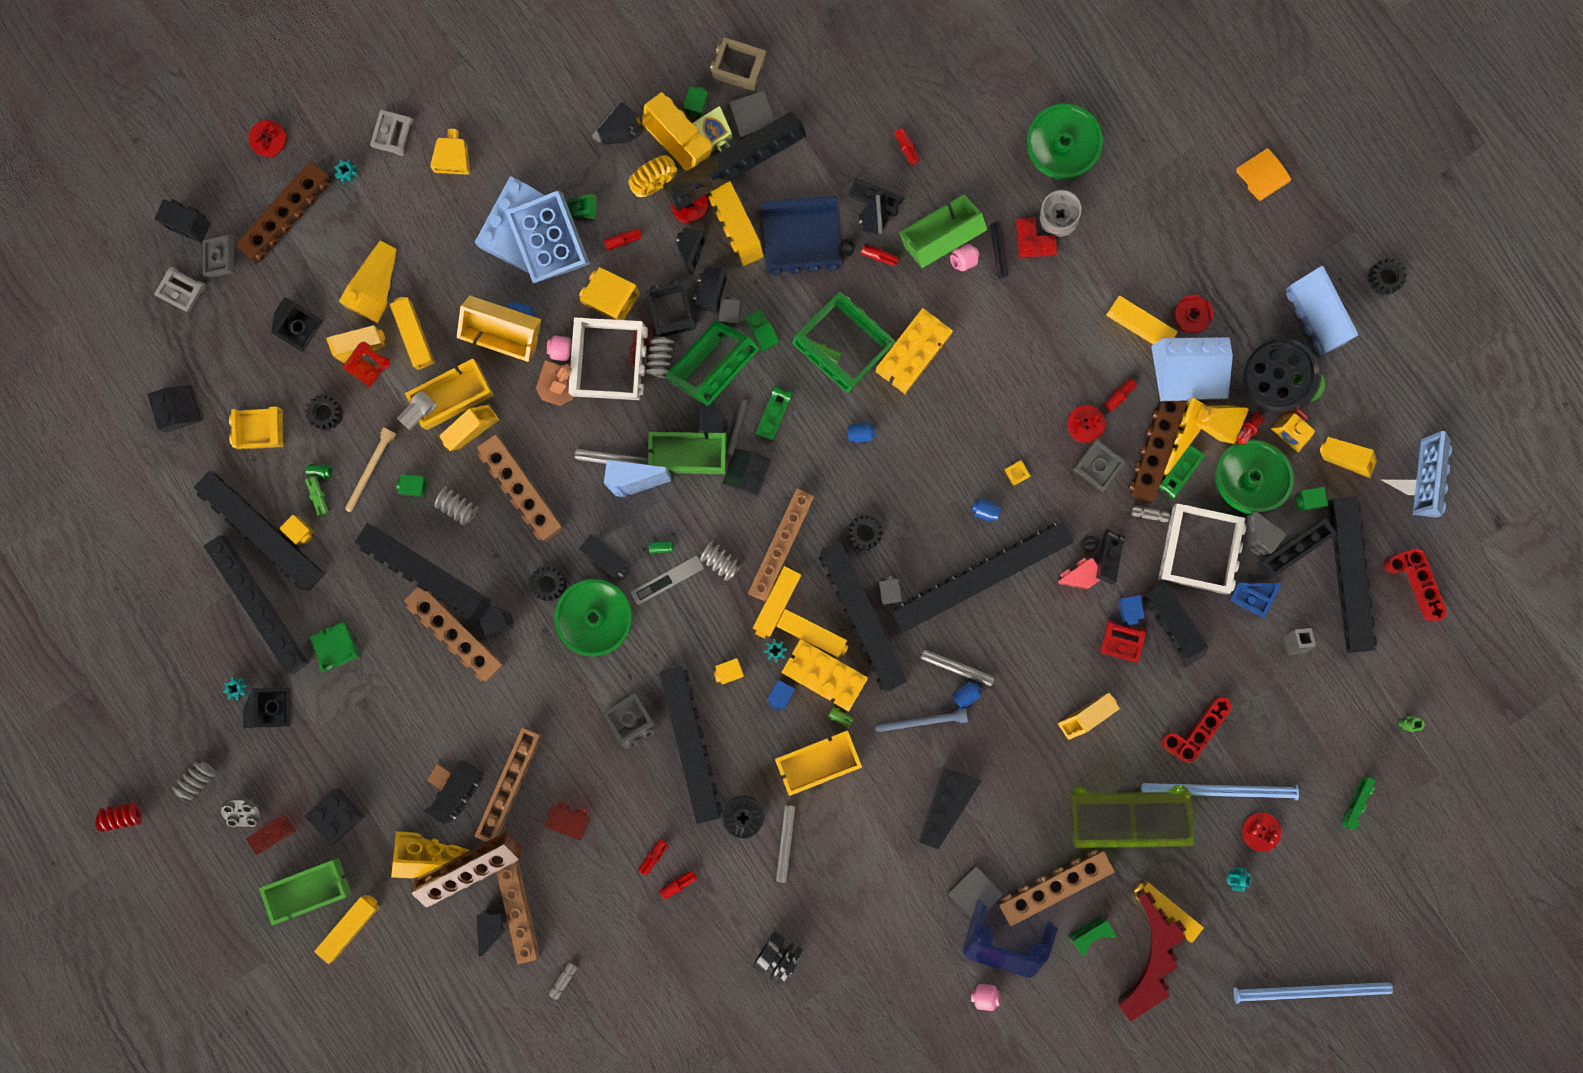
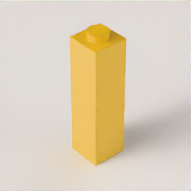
M1120 295L1106 314L1152 344L1163 338H1176L1175 336L1178 332Z
M408 297L395 299L390 304L413 367L420 370L435 364L412 301Z
M785 566L783 567L753 626V629L756 630V635L764 639L766 636L771 637L801 578V574Z
M786 609L776 626L837 658L840 655L844 656L848 645H846L847 640Z
M1145 880L1143 883L1139 882L1133 890L1135 892L1133 896L1138 899L1137 892L1143 888L1146 893L1151 892L1156 899L1154 904L1158 909L1162 908L1168 916L1166 920L1172 916L1176 921L1181 920L1186 928V931H1184L1186 940L1193 943L1204 927Z
M370 895L361 896L314 952L326 963L334 962L380 908L377 905V900Z

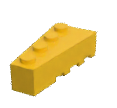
M731 181L711 191V196H708L712 207L716 206L718 210L715 212L719 222L723 221L725 225L723 230L727 237L730 236L731 247L734 253L737 252L743 267L764 258L759 238Z

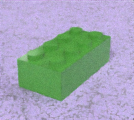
M965 194L950 202L955 217L954 220H952L948 206L945 205L899 232L905 249L914 257L921 268L987 230L982 213Z
M649 432L648 449L650 452H654V455L648 453V465L666 467L669 473L726 474V433H708L709 439H706L705 433Z
M334 859L259 888L271 925L352 895L347 879H342V875L345 873L340 859Z

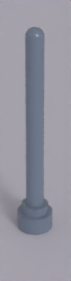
M957 708L958 710L949 714L877 724L875 731L882 732L954 720L960 722V724L967 723L966 708Z

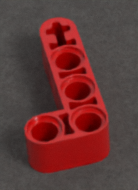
M1412 549L1386 558L1383 565L1388 573L1393 574L1406 571L1423 617L1427 621H1440L1444 619L1447 611L1424 552L1420 549ZM1412 553L1416 556L1415 563L1410 558ZM1393 560L1398 562L1397 569L1392 565ZM1419 571L1423 574L1422 581H1420L1417 576ZM1426 589L1430 592L1429 599L1424 594Z
M1222 697L1213 698L1184 739L1175 733H1166L1160 739L1161 746L1183 762L1195 761L1230 712V701ZM1217 703H1222L1223 710L1219 709ZM1209 716L1213 719L1211 727H1207L1205 724V720ZM1197 732L1202 735V740L1199 743H1196L1194 740V735ZM1171 736L1175 739L1173 747L1167 745V739ZM1186 748H1189L1191 751V755L1189 758L1185 759L1183 756V751Z

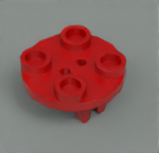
M262 120L256 123L251 128L248 137L251 149L256 154L269 158H274L279 154L287 141V134L284 129L272 120Z
M1082 405L1075 408L1069 414L1067 429L1075 441L1091 443L1103 434L1105 418L1096 407Z
M1263 812L1253 813L1244 821L1241 837L1251 849L1259 852L1269 851L1279 843L1281 827L1272 815Z

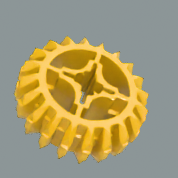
M659 156L643 164L637 171L633 172L628 183L630 189L637 197H647L662 189L665 183L671 181L676 176L678 170L676 164L669 156Z

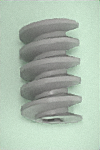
M652 337L654 339L650 340V345L654 347L649 348L648 351L652 354L647 356V359L651 362L646 363V366L650 369L645 370V374L652 377L665 378L663 374H667L669 371L664 369V367L670 366L666 359L672 358L667 352L673 351L668 344H674V341L664 337Z
M447 486L444 487L436 498L435 508H441V512H447L449 517L454 516L455 521L460 520L461 525H466L475 517L479 507L471 509L472 502L465 505V498L459 501V494L452 497L454 491L451 490L446 493Z
M712 540L703 550L700 561L704 562L707 560L706 566L708 567L714 564L712 570L720 569L718 575L726 574L724 580L727 581L738 572L743 563L737 566L738 559L730 561L732 555L729 554L725 557L726 550L723 549L719 552L720 545L712 547L714 542Z
M201 761L200 764L194 762L193 765L196 769L189 767L190 775L183 773L182 776L185 780H177L180 786H171L174 793L185 803L189 804V800H193L195 794L200 793V788L205 787V782H210L211 777L216 775L214 769L206 762Z

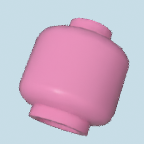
M966 243L952 251L950 261L955 269L965 271L978 264L980 254L976 247Z
M556 335L548 339L546 353L549 354L550 358L568 361L572 352L571 339Z
M978 984L976 990H972L971 1002H975L977 1009L994 1011L997 1006H1000L1001 992L997 990L995 985Z

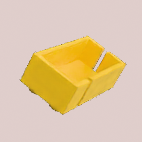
M661 92L645 104L641 124L685 171L710 158L713 148L710 140L699 134L697 126L686 118L683 111L677 109L671 98Z
M469 295L461 305L457 338L473 343L482 331L483 334L477 340L476 345L528 362L537 348L541 319Z
M922 308L876 367L875 372L888 382L893 376L892 385L906 395L937 355L940 348L950 338L953 330Z
M474 359L458 366L459 370L463 372L462 374L453 368L405 393L410 404L412 398L421 390L437 403V406L429 415L423 416L420 419L419 423L422 428L429 430L494 396L480 366Z
M800 639L792 653L795 656L794 659L789 658L781 673L828 700L834 698L835 701L833 703L849 711L868 677Z
M848 730L831 736V741L826 738L775 758L781 776L786 774L783 782L789 796L862 768Z

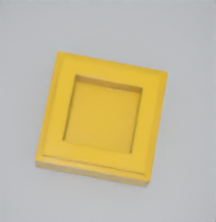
M1022 460L1004 469L1013 486L1031 477Z

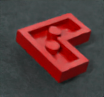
M1035 218L1016 219L1019 258L1057 255L1056 235L1037 236Z

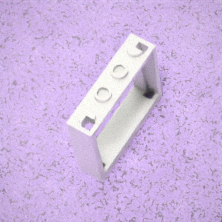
M574 318L570 365L572 371L570 373L568 393L573 397L640 400V395H643L644 385L641 384V376L645 375V365H642L643 357H646L644 338L648 336V328L645 327L643 321ZM585 328L638 330L633 393L580 390Z
M1182 504L1173 505L1158 580L1221 594H1230L1234 590L1236 583L1233 579L1234 573L1239 568V561H1237L1238 553H1241L1243 548L1241 537L1245 534L1247 524L1244 523L1245 518ZM1183 512L1236 523L1224 586L1171 575Z

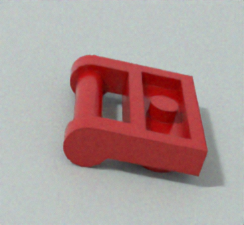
M362 341L343 364L342 368L368 387H371L383 369L389 367L390 360L385 356L379 355L370 348L367 342ZM363 354H367L377 362L374 367L361 358Z
M1108 619L1100 653L1138 663L1146 629L1131 628L1114 623L1113 620ZM1112 631L1121 632L1137 637V641L1133 642L1111 636Z

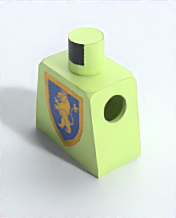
M720 106L693 122L699 129V134L710 140L713 146L711 152L716 149L721 152L730 147L727 142L732 140V133Z

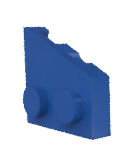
M1237 583L1229 601L1265 618L1281 584Z

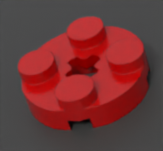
M705 195L692 202L694 207H689V209L684 207L679 211L671 203V210L675 218L685 224H692V222L702 220L708 211L707 196Z
M1199 295L1184 297L1174 310V320L1182 332L1190 334L1204 331L1210 325L1214 315L1212 305ZM1191 310H1194L1195 313L1198 312V316L1195 319L1189 316Z

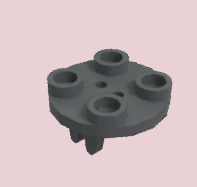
M235 797L223 803L221 815L229 827H255L261 817V810L257 803H255V797H251L250 800Z

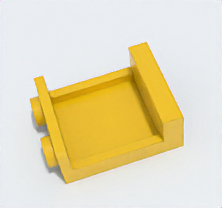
M276 406L269 407V409L242 411L231 409L229 424L232 426V433L229 435V441L232 447L236 449L284 447L283 410Z

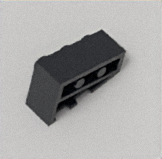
M461 761L447 779V783L441 792L436 794V799L431 807H427L424 812L443 825L452 822V820L456 821L462 812L460 811L462 805H466L472 798L470 793L474 787L477 789L482 783L483 778L481 777L484 773L467 761Z

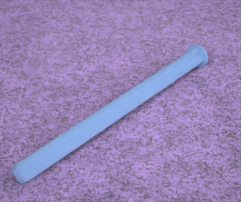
M1141 784L1142 794L1299 799L1298 785H1294V787Z
M1389 982L1240 990L1235 987L1234 1000L1236 1004H1239L1240 1001L1392 994L1393 986Z

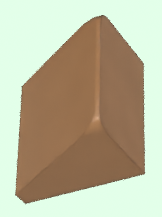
M436 764L427 781L442 790L452 771Z

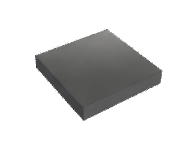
M765 91L729 102L741 139L775 121Z
M227 234L204 239L203 277L210 278L234 273V235Z
M1094 439L1072 470L1098 490L1104 492L1126 461L1098 439Z
M976 866L948 892L975 922L1003 895Z

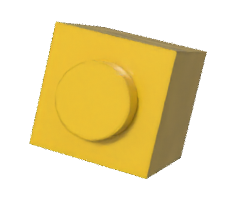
M292 515L279 528L295 544L300 546L307 544L312 539L311 535L314 533L296 515Z
M738 658L715 666L716 671H713L716 681H721L722 685L744 677Z

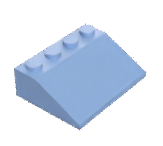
M510 176L475 240L476 245L480 249L529 273L506 211L545 195Z
M555 191L506 211L533 283L556 277L590 264L562 192Z
M1323 266L1296 281L1286 289L1289 301L1293 302L1296 308L1295 313L1297 317L1302 319L1304 323L1305 333L1311 337L1313 348L1320 356L1341 347L1358 336Z
M1230 337L1163 338L1151 346L1160 401H1181L1191 398L1197 400L1229 398L1233 358Z
M1440 431L1421 439L1413 515L1436 518L1442 516L1445 512L1446 503L1444 502V497L1448 491L1446 478L1450 472L1448 460L1452 453L1451 440L1446 431Z
M607 460L604 484L615 496L626 497L627 494L632 495L672 481V476L666 467Z

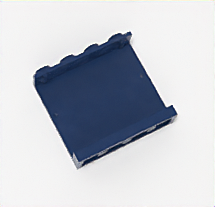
M837 196L761 202L767 273L772 275H781L782 272L798 274L802 270H808V272H818L820 269L835 271L842 267L841 252L838 248L840 238Z

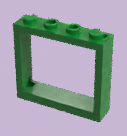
M839 292L795 335L792 344L849 394L886 356L896 341L890 337L891 334L883 331L875 320H871L862 308L854 305L849 297L847 298ZM836 307L883 347L854 379L807 338Z
M715 320L665 376L676 388L709 406L759 351V348L749 336ZM726 336L738 342L697 388L686 382L687 378ZM705 393L709 395L706 399H704Z

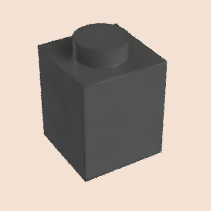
M726 297V299H721L719 322L727 326L739 327L741 302L737 298Z
M893 576L882 577V581L878 582L882 605L902 602L898 579H894Z
M1312 628L1296 629L1283 637L1288 655L1306 654L1317 647Z

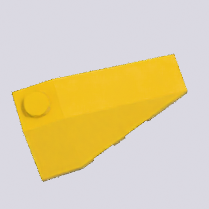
M379 241L346 287L339 302L346 308L378 324L387 308V297L391 286L390 280L394 270L397 249Z
M1195 398L1189 399L1186 403L1163 476L1170 472L1201 430L1195 424L1201 406L1206 405Z
M396 832L392 877H421L470 850L453 844L449 846L441 844L437 839L429 840L423 838L418 833Z

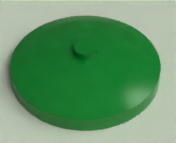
M1073 104L1053 105L1041 111L1032 121L1026 139L1027 152L1032 163L1043 174L1061 180L1074 179L1087 173L1097 162L1103 146L1102 131L1094 116L1082 107Z
M1249 440L1245 445L1235 443L1222 454L1216 466L1215 481L1221 496L1235 509L1248 514L1253 511L1259 514H1266L1278 509L1288 499L1292 492L1294 475L1288 459L1279 449L1263 441Z
M599 579L583 580L569 587L560 597L555 609V627L562 642L572 651L584 656H603L620 647L628 637L632 626V610L625 594L615 585Z

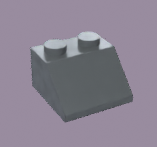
M1256 511L1245 514L1243 517L1245 518L1244 523L1247 524L1245 531L1247 544L1251 547L1250 550L1258 556L1273 553L1287 535Z

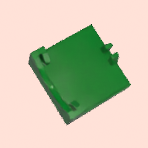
M345 621L335 626L327 627L325 630H320L321 632L309 637L320 663L318 666L321 672H328L361 657Z
M1101 915L1068 935L1071 943L1078 949L1082 957L1086 955L1090 944L1101 937H1116L1108 921Z

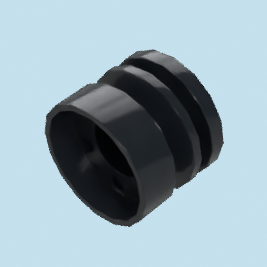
M742 795L735 797L727 804L722 819L724 827L729 834L736 838L745 839L758 833L763 825L765 815L763 807L758 800L752 796ZM742 812H745V816L749 817L744 823L741 819H738Z
M774 931L755 960L753 968L762 974L769 968L773 969L770 979L773 980L779 973L780 976L777 983L782 985L797 967L803 949L798 947L794 953H791L794 943H790L786 949L783 948L785 938Z

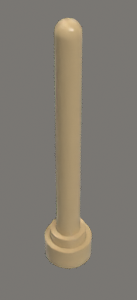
M384 427L380 432L381 440L345 507L346 511L351 512L354 509L386 445L391 440L394 441L396 433Z

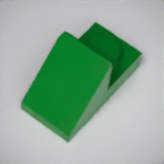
M587 194L568 199L567 206L572 219H596V195Z
M761 309L744 317L762 351L779 343L770 322L767 321Z

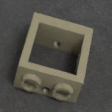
M723 37L722 43H718L716 48L717 58L712 60L710 66L713 79L755 92L767 58L766 50ZM727 48L756 57L749 79L720 70Z

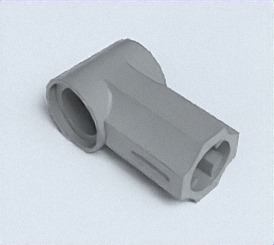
M421 390L412 398L411 404L397 419L411 430L423 416L429 415L435 409L437 403Z

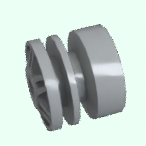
M1066 190L1050 193L1043 201L1040 212V223L1045 232L1050 235H1056V237H1063L1072 233L1076 229L1081 216L1082 207L1080 200L1075 194ZM1061 213L1063 214V218H1062V217H1060L1059 219L1056 218L1057 214H1058V215H1060Z

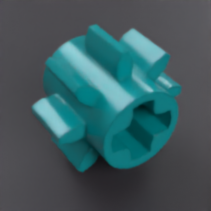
M349 159L347 162L340 160V164L334 166L338 172L335 174V177L337 179L341 178L343 184L346 181L353 183V179L358 177L355 172L358 167L352 165Z
M773 639V644L771 645L766 642L769 648L763 651V653H769L770 656L767 660L773 657L777 663L779 657L785 659L782 653L787 651V649H782L783 641L777 644L776 640ZM774 645L781 649V652H778V656L770 653Z
M231 677L230 683H224L226 690L223 693L229 695L228 700H232L235 697L236 701H240L242 695H248L246 688L249 685L243 683L244 678H240L237 681L236 677Z
M1233 867V871L1230 870L1228 872L1227 883L1232 885V890L1245 891V887H1250L1252 878L1251 874L1246 872V868Z

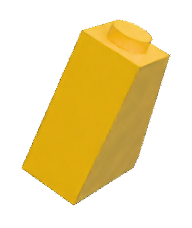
M376 326L326 338L332 355L342 363L346 362L360 342H367L370 348L375 351L385 347L384 340H386L383 331L379 330Z
M489 405L469 408L439 437L447 449L450 451L458 450L500 419Z
M1234 405L1201 406L1195 424L1218 441L1235 444L1249 409Z
M1330 437L1327 438L1326 442L1322 443L1320 448L1323 460L1371 478L1377 463L1374 450Z
M1107 693L1063 719L1058 725L1069 740L1090 731L1120 708L1115 698L1110 693Z

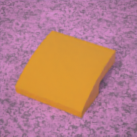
M1268 148L1237 168V174L1248 184V190L1259 201L1291 181L1285 168Z

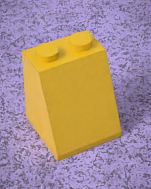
M600 267L597 271L594 270L589 278L590 283L587 287L584 286L579 294L582 304L609 320H624L640 295L635 284Z

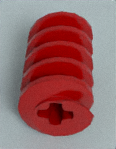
M134 801L130 802L129 806L127 803H123L122 809L119 804L114 806V810L112 806H107L106 810L102 807L95 818L96 828L100 833L105 830L111 831L112 829L132 827L135 824L141 825L142 823L141 811Z

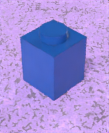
M1141 596L1118 599L1122 622L1128 621V625L1140 623L1139 619L1144 618Z
M778 680L767 699L770 702L769 706L778 711L780 708L785 709L795 688Z

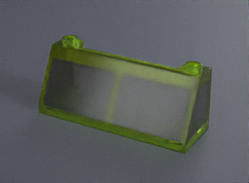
M1181 785L1173 786V788L1169 789V792L1091 793L1085 787L1070 789L1069 835L1075 848L1194 846L1191 793Z

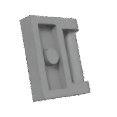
M380 110L370 146L404 156V146L414 119ZM398 122L403 125L397 146H394L392 143Z
M171 266L154 295L190 313L199 295L205 290L206 284L191 279ZM175 278L191 286L193 290L190 293L171 283V281Z

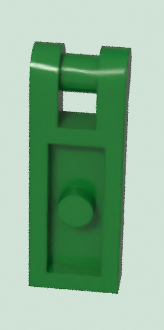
M775 385L755 433L756 435L774 441L793 395L792 391H784L781 387ZM778 396L784 398L783 403L776 401Z
M1189 445L1170 472L1161 481L1159 490H1164L1169 494V497L1174 499L1205 455ZM1170 480L1176 483L1174 488L1168 484Z
M1362 776L1342 819L1343 827L1356 830L1359 827L1358 818L1367 807L1366 801L1368 796H1371L1375 790L1374 784L1376 780Z

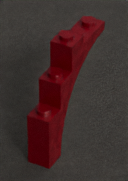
M1144 888L1137 892V896L1150 922V953L1147 964L1139 979L1130 990L1118 999L1119 1007L1130 1022L1170 997L1168 990L1170 986L1162 977L1178 968L1176 961L1178 957L1170 948L1186 939L1184 932L1186 928L1181 920L1176 921L1173 916L1166 920L1168 916L1164 910L1157 908L1154 904L1156 899L1151 892L1146 893Z

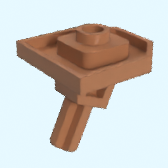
M546 360L544 361L536 385V390L541 400L558 406L573 400V396L568 393L570 373L572 371L569 364L560 366Z

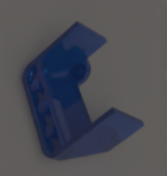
M978 899L963 945L964 955L969 960L1024 977H1034L1049 959L1058 927L1048 921L1041 943L1034 944L1030 948L1028 956L991 945L993 932L989 927L981 925L987 906L982 900Z

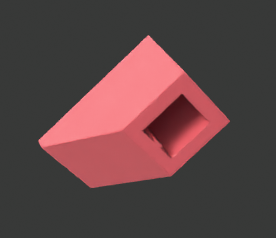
M1083 558L1076 563L1077 568L1073 571L1070 569L1060 574L1062 578L1058 580L1059 584L1088 589L1100 581V579L1096 578L1098 566L1092 558L1088 560Z

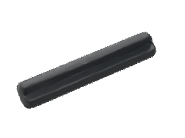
M996 222L990 225L998 278H1005L1008 276L1003 236L1001 224Z

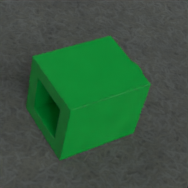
M698 86L695 88L689 87L683 106L684 114L697 118L703 117L709 99L708 92L704 88Z
M401 474L400 479L397 480L396 489L401 495L425 498L428 479L421 476Z
M1324 487L1296 493L1295 504L1300 512L1328 506Z

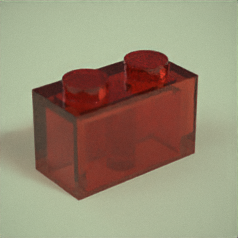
M563 802L552 804L544 827L577 840H582L591 819L590 816H587L588 812L581 809L574 811L569 809L570 805Z
M283 816L255 832L246 840L255 855H259L288 838L296 831L287 816Z

